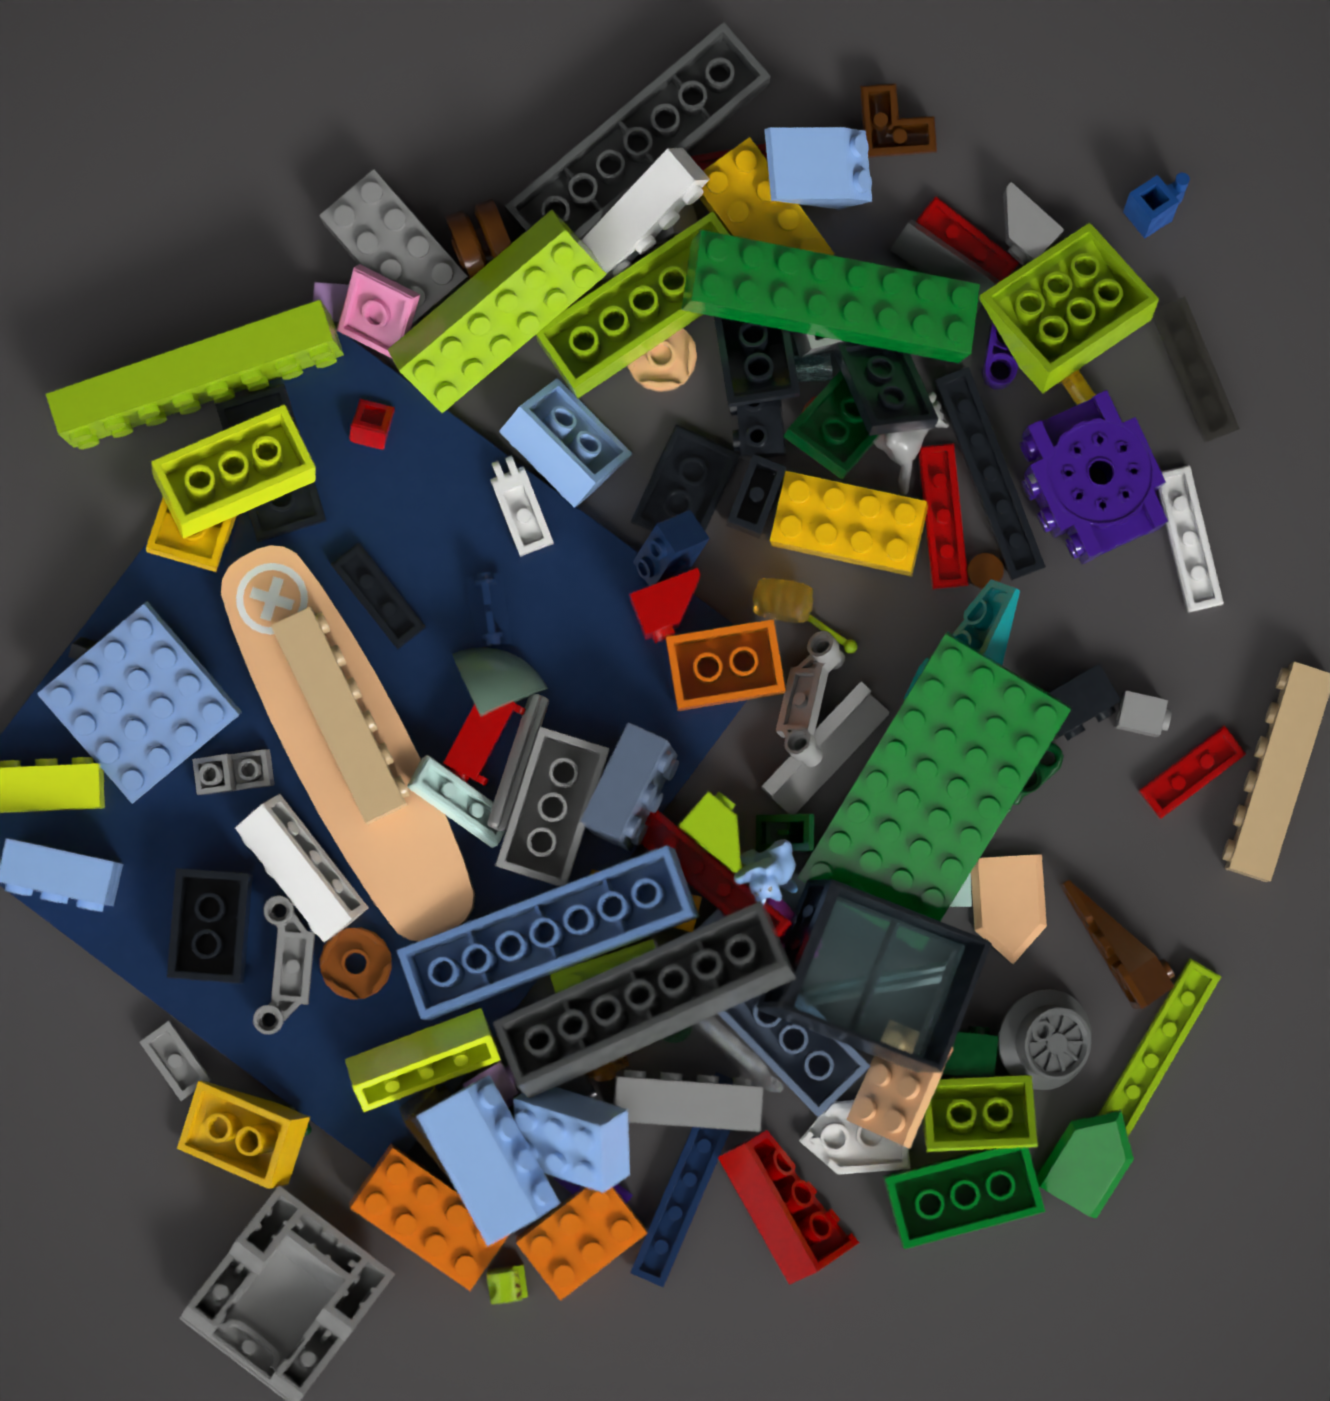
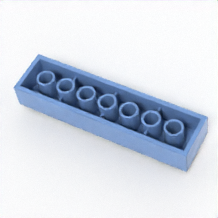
M665 846L397 950L420 1018L431 1021L699 918V914L674 848Z

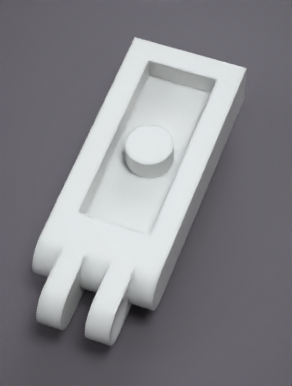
M509 456L505 460L510 472L503 474L499 461L493 462L492 466L497 477L490 480L521 557L554 543L524 466L517 469L513 457Z

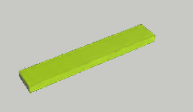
M1188 958L1173 984L1175 987L1167 994L1097 1116L1121 1109L1127 1135H1130L1221 978L1220 975Z

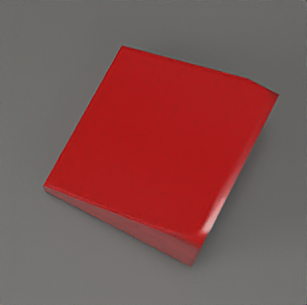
M360 399L351 424L350 441L383 450L395 407Z

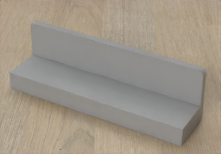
M862 682L815 729L814 738L816 739L817 746L823 753L820 763L816 766L808 767L802 761L790 756L762 785L761 789L788 814H796L889 715V711L870 694L871 690Z

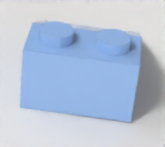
M844 127L765 129L771 201L831 209H843L872 202V180L869 171V146L866 139V131Z

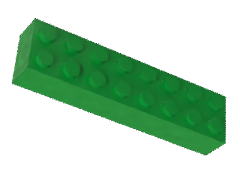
M701 230L691 240L682 310L959 363L972 352L980 284Z

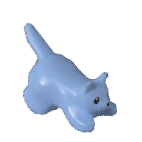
M781 839L775 841L769 849L762 853L752 849L740 856L741 862L746 866L735 874L734 880L737 884L749 882L751 893L755 896L757 903L761 901L764 906L767 898L780 901L782 895L779 887L791 893L797 892V885L791 879L796 864L792 855V844L788 840Z

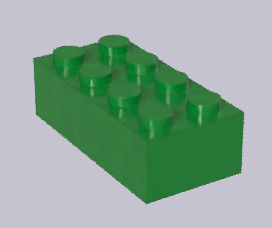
M1028 1147L982 1149L883 1176L903 1249L1045 1212Z

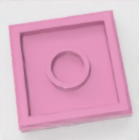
M359 264L353 268L337 331L392 358L387 349L411 330L420 294Z

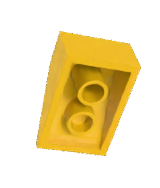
M200 1080L197 1083L177 1149L270 1189L289 1184L310 1117L279 1103Z

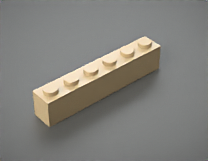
M308 607L271 625L365 823L370 824L407 806L404 798L410 795L401 775L394 778L388 766L394 762L385 742L378 745L372 733L378 730V727L370 711L362 712L356 700L361 698L362 694L354 678L346 679L341 669V666L347 663L338 645L336 644L331 647L325 634L331 630L323 613L315 614L313 609Z
M1297 662L1290 663L1287 669L1282 667L1279 673L1276 688L1281 690L1277 703H1270L1265 717V722L1270 725L1266 737L1260 736L1254 756L1259 758L1256 770H1250L1245 780L1243 791L1248 792L1245 805L1239 804L1234 815L1233 825L1238 826L1234 840H1227L1222 854V859L1227 861L1224 869L1263 882H1270L1272 880L1330 695V673Z

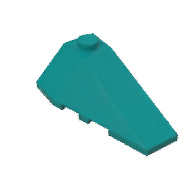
M991 579L964 611V620L951 635L1003 665L1020 590ZM926 658L919 666L904 696V700L930 660L929 658Z

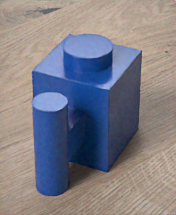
M1178 173L1175 181L1168 186L1156 175L1129 193L1123 213L1144 239L1173 221L1177 207L1182 202L1190 181L1188 174Z

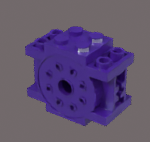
M1107 390L1053 417L1029 425L1021 435L1023 441L1019 444L1022 453L1028 462L1032 460L1034 462L1024 472L1025 480L1021 481L1024 491L1030 501L1036 500L1040 508L1037 518L1045 533L1050 531L1053 538L1067 532L1069 538L1065 540L1066 547L1073 559L1079 558L1081 565L1141 536L1157 531L1168 522L1155 494L1166 483L1136 417L1122 423ZM1089 469L1102 471L1106 478V484L1100 485L1093 482L1089 476Z

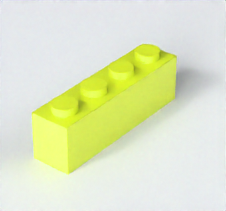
M92 757L72 758V765H57V759H36V766L21 767V760L0 761V813L105 808L104 771L99 763H94Z
M479 1008L345 1059L352 1087L363 1112L493 1064L501 1059L483 1010Z

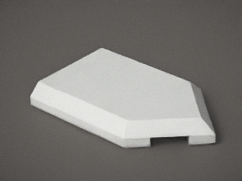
M855 1100L835 1101L817 1118L799 1140L837 1174L910 1169L909 1149L846 1120Z

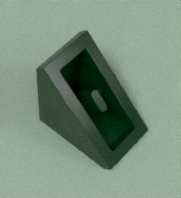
M814 814L756 815V851H766L775 841L781 839L788 840L792 844V852L814 851Z

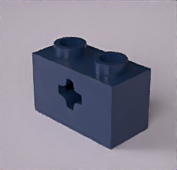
M689 510L656 524L633 563L639 575L646 580L649 586L688 572L710 538L694 514Z

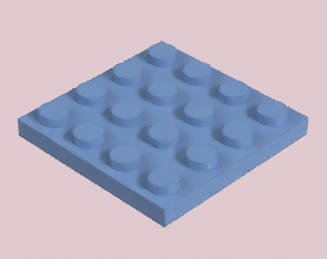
M145 602L37 693L95 762L100 764L102 770L132 804L242 713L148 602Z

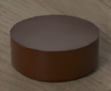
M981 553L970 561L967 568L968 579L974 587L982 590L991 579L998 582L1002 580L1004 574L1003 564L995 555Z

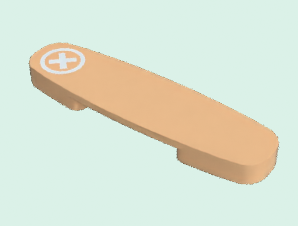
M269 545L239 558L229 566L222 579L221 596L231 628L271 723L316 810L345 859L375 905L401 936L413 941H422L461 926L468 920L474 909L475 891L447 815L407 788L410 794L404 798L407 806L370 824L365 823L271 625L308 607H311L315 614L323 613L331 630L325 634L331 647L337 644L347 663L341 666V669L346 679L354 678L362 694V697L356 700L362 712L370 711L378 727V730L372 733L378 745L385 742L394 762L388 766L394 778L401 775L407 787L421 759L394 705L350 628L322 585L297 553L286 547Z

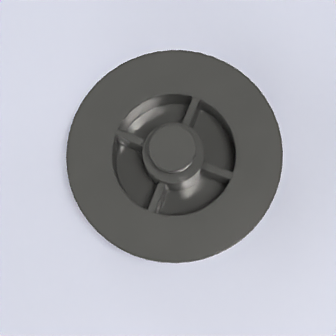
M1054 989L1035 990L1019 998L1005 1014L998 1035L999 1055L1006 1071L1010 1076L1032 1075L1033 1089L1037 1090L1058 1088L1071 1081L1085 1065L1092 1044L1091 1024L1084 1008L1072 996Z

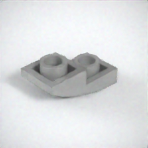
M270 749L192 759L197 795L274 785Z

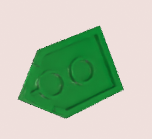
M1122 1110L1107 1112V1114L1091 1118L1084 1117L1071 1120L1036 1176L1038 1186L1087 1216L1097 1218L1134 1160Z

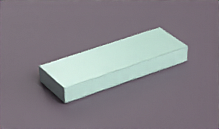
M430 756L423 757L407 788L491 848L498 846L505 831L492 829L487 824L494 802Z

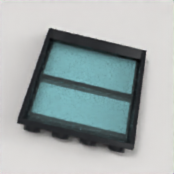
M807 880L791 919L792 924L787 929L782 942L796 979L762 993L756 1008L912 1071L943 1073L992 943L987 939L836 880Z

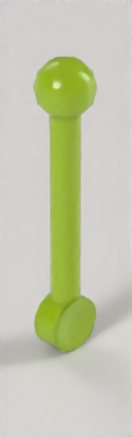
M799 604L794 607L793 614L797 619H805L821 631L831 633L838 643L843 645L847 653H854L857 650L858 645L854 640L845 639L807 612V608L804 605Z

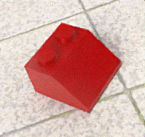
M698 568L630 594V602L645 641L653 638L654 643L666 640V637L675 636L674 629L679 628L699 584L701 574Z

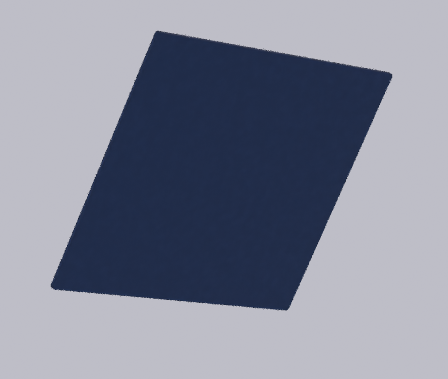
M337 331L344 355L336 358V363L324 368H317L316 365L303 369L302 375L292 379L283 380L282 377L273 379L264 388L265 390L281 384L286 386L302 441L315 465V484L327 522L258 543L248 511L241 513L236 517L228 544H225L216 572L146 552V543L1 733L0 761L21 760V767L36 766V759H57V765H72V758L91 757L37 693L76 661V659L68 657L74 641L78 640L81 636L99 642L145 602H148L242 713L133 804L104 772L105 808L0 813V863L7 838L123 864L114 906L104 905L103 912L76 907L78 899L68 898L67 904L40 899L42 891L33 890L32 896L9 893L297 1111L309 1116V1120L374 1168L391 1143L408 1154L418 1139L403 1122L399 1107L418 1092L363 1112L352 1087L345 1059L482 1008L493 1038H495L497 1032L493 1022L512 1014L537 980L522 985L513 992L511 990L431 1021L420 1018L397 950L419 941L409 940L398 934L375 905L321 819L271 723L231 628L221 596L222 579L229 566L248 553L269 545L286 547L297 553L322 585L350 628L394 705L420 759L428 755L448 770L450 768L443 763L475 704L452 654L461 650L476 648L467 577L477 576L478 573H503L512 644L491 646L489 648L504 650L520 657L530 664L544 680L548 688L537 694L548 698L549 705L541 727L609 748L610 752L604 771L628 723L664 738L670 743L678 754L676 760L679 761V765L674 777L670 781L666 779L660 791L663 793L661 804L657 809L660 813L665 811L747 700L677 711L666 640L654 643L653 638L645 641L630 602L631 593L649 587L646 580L639 575L633 563L638 552L579 508H574L559 493L525 469L554 544L520 557L490 480L497 477L492 466L493 462L499 461L503 474L510 472L505 460L509 456L446 410L441 413L413 384L350 337ZM360 399L395 407L383 450L350 441L351 424ZM514 461L517 469L522 467L520 464ZM357 543L361 544L426 627V629L399 650H397L331 566L334 561ZM693 595L679 628L674 629V634L681 635L735 625L697 596ZM528 698L516 704L525 708ZM516 712L510 718L481 773V776L489 779L486 786L470 778L467 784L492 802L495 800L522 715ZM270 749L274 777L273 786L197 795L192 759ZM281 794L368 906L364 913L344 929L362 927L378 934L386 942L392 954V971L388 982L383 988L368 998L348 999L339 996L326 985L321 974L320 956L328 940L323 942L315 934L309 1005L301 1004L284 1021L282 1028L278 1032L263 1034L256 1029L253 1018L255 1012L260 1007L271 1002L278 934L277 926L266 919L264 906L274 896L286 898L287 896L276 880L266 872L264 865L255 853L244 844L241 835L235 827L260 805ZM448 817L475 891L474 909L468 920L463 924L559 888V886L496 866L507 830L499 845L491 848ZM585 828L568 884L589 876L591 869L603 871L626 862L638 845L635 844L632 851L629 852L592 835ZM176 868L253 875L244 983L167 978ZM0 882V886L5 889L6 884ZM283 904L277 905L274 910L275 915L279 918L283 917L286 914V907ZM294 906L295 913L297 914V916L299 917L307 931L313 932L309 927L307 920L300 913L297 907ZM360 953L350 954L346 960L348 971L353 974L363 972L366 968L365 957ZM269 1012L265 1015V1024L270 1027L275 1024L276 1017L273 1013ZM468 1073L437 1084V1087L440 1089L445 1085L453 1094Z

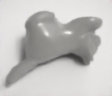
M931 392L928 396L939 418L935 427L947 428L949 424L944 419L941 404L935 401L936 394ZM930 429L882 434L875 441L877 448L884 450L891 460L900 465L898 485L902 495H906L909 491L912 461L917 456L923 439Z

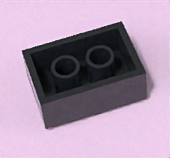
M176 868L167 978L244 983L253 882L252 874Z

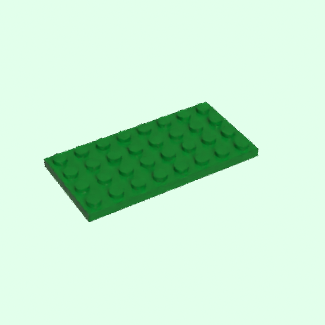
M946 632L797 878L804 883L807 880L833 879L941 921L1072 707ZM841 904L887 932L889 922ZM898 927L895 935L897 939L920 953L930 939L902 927Z

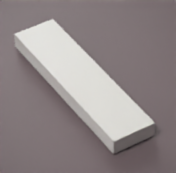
M1190 465L1161 471L1166 483L1158 490L1162 509L1168 519L1166 528L1187 613L1223 605L1224 602Z

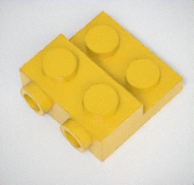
M162 498L146 546V552L216 572L237 516L183 539L164 498Z

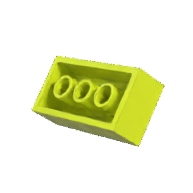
M285 404L151 461L154 480L183 539L316 481L315 465Z

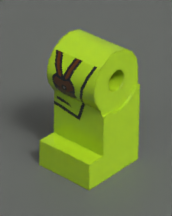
M524 1264L487 1270L486 1276L490 1304L519 1301L522 1298L529 1297Z

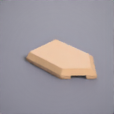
M1042 854L979 858L971 871L974 931L982 938L991 942V945L1011 964H1014L1047 927Z

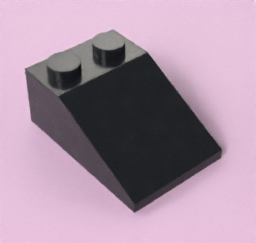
M714 316L728 407L800 396L790 331Z

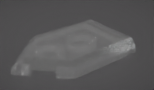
M713 1016L692 1026L749 1078L755 1079L757 1084L770 1092L781 1093L783 1091L782 1083L769 1073L767 1066Z

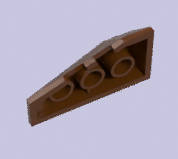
M1070 880L1059 884L1133 1009L1145 1008L1175 987L1170 980L1175 977L1174 972L1164 958L1158 960L1152 951Z

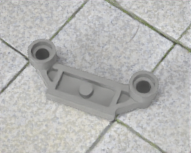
M827 631L815 633L807 644L810 655L797 667H790L786 691L776 727V732L781 737H785L784 746L786 751L794 759L802 761L808 767L816 766L823 757L821 749L817 746L814 733L828 673L831 670L840 668L845 661V655L839 649L838 641Z
M283 896L270 898L264 906V915L270 923L277 926L278 934L271 1002L260 1007L255 1012L253 1018L256 1029L263 1034L278 1032L282 1028L284 1021L301 1004L309 1005L315 933L307 931L295 913L292 902ZM279 904H283L286 907V914L281 918L277 917L274 912L275 907ZM269 1012L273 1013L276 1017V1022L271 1027L264 1022V1017Z

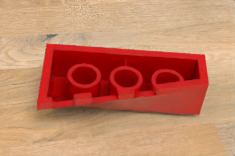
M768 1130L739 1143L718 1157L789 1285L820 1271L860 1243L852 1233L846 1235L837 1224L840 1218L832 1208L826 1210L814 1196L817 1190L810 1181L805 1182L800 1179L795 1172V1163Z

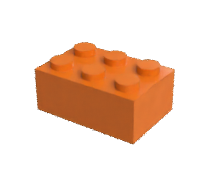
M774 619L666 637L677 711L780 695L786 691Z
M582 1186L577 1192L570 1195L516 1237V1244L561 1301L645 1236L647 1229L614 1187L603 1193Z

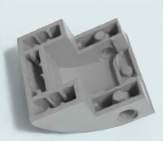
M278 1186L237 1238L226 1257L186 1306L179 1319L286 1401H300L394 1277L395 1273L281 1186Z

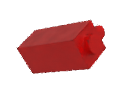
M511 702L480 716L474 704L443 764L450 768L449 771L466 783L470 778L486 786L489 779L481 776L484 767L513 713L516 712L523 716L526 709L515 702Z

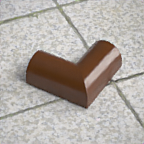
M896 83L860 86L863 131H866V139L869 146L868 158L937 153L934 116L899 118Z

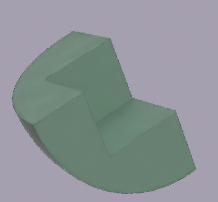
M478 647L461 650L452 654L480 716L513 701L518 703L548 688L542 677L530 664L507 651L489 647Z

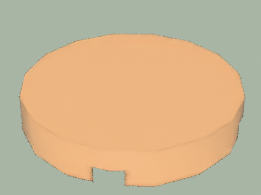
M682 328L627 365L628 370L634 380L646 389L658 392L674 390L686 383L694 372L697 360L695 342L691 335Z

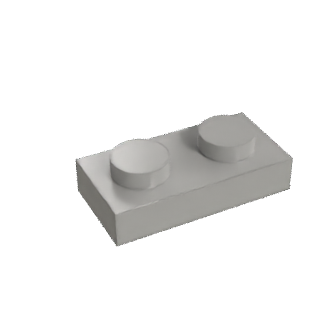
M171 1021L166 1022L139 1042L180 1101H183L195 1092L198 1081L209 1082L212 1080Z

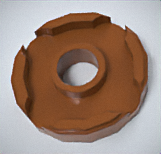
M362 927L347 928L330 938L324 945L320 956L321 974L326 985L337 995L348 999H365L378 993L388 982L392 971V954L386 942L375 932ZM360 953L365 957L366 968L360 974H353L348 971L346 960L350 954Z

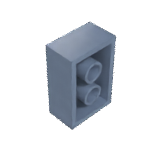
M627 724L580 820L592 835L629 852L632 851L635 844L638 846L641 844L647 832V826L644 824L650 812L655 813L659 808L663 798V793L660 791L666 779L670 781L674 777L679 765V761L676 760L678 754L666 739L633 724Z

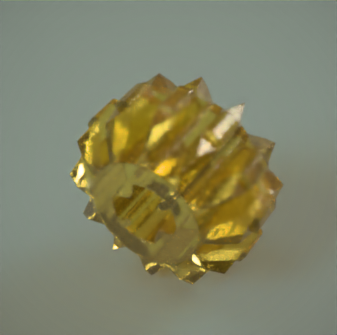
M763 578L758 581L757 587L754 590L753 612L763 618L774 619V621L803 623L808 620L810 612H812L814 601L813 589L804 583L794 582L793 580Z

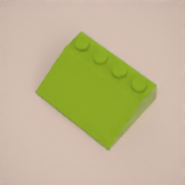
M1091 223L1083 226L982 293L979 297L1018 366L1042 393L1151 321L1159 300Z

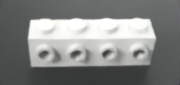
M667 148L581 240L595 255L607 275L601 280L612 279L632 266L631 262L639 254H645L656 244L655 237L662 229H669L679 220L680 215L678 213L686 204L691 205L702 196L704 192L702 187L710 179L683 148Z
M281 794L260 805L235 827L241 835L244 844L255 853L264 865L266 872L276 880L286 893L287 898L307 920L311 930L323 942H326L342 931L368 909L365 902Z

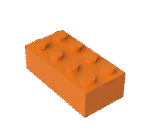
M392 1143L349 1202L350 1208L469 1291H471L509 1236L507 1235L487 1246L456 1188Z

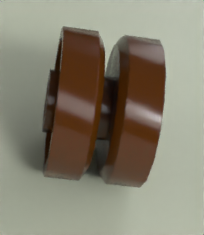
M493 199L475 205L474 213L480 227L474 230L468 214L462 210L445 217L453 237L451 243L462 271L466 270L469 280L488 264V261L493 260L511 245Z

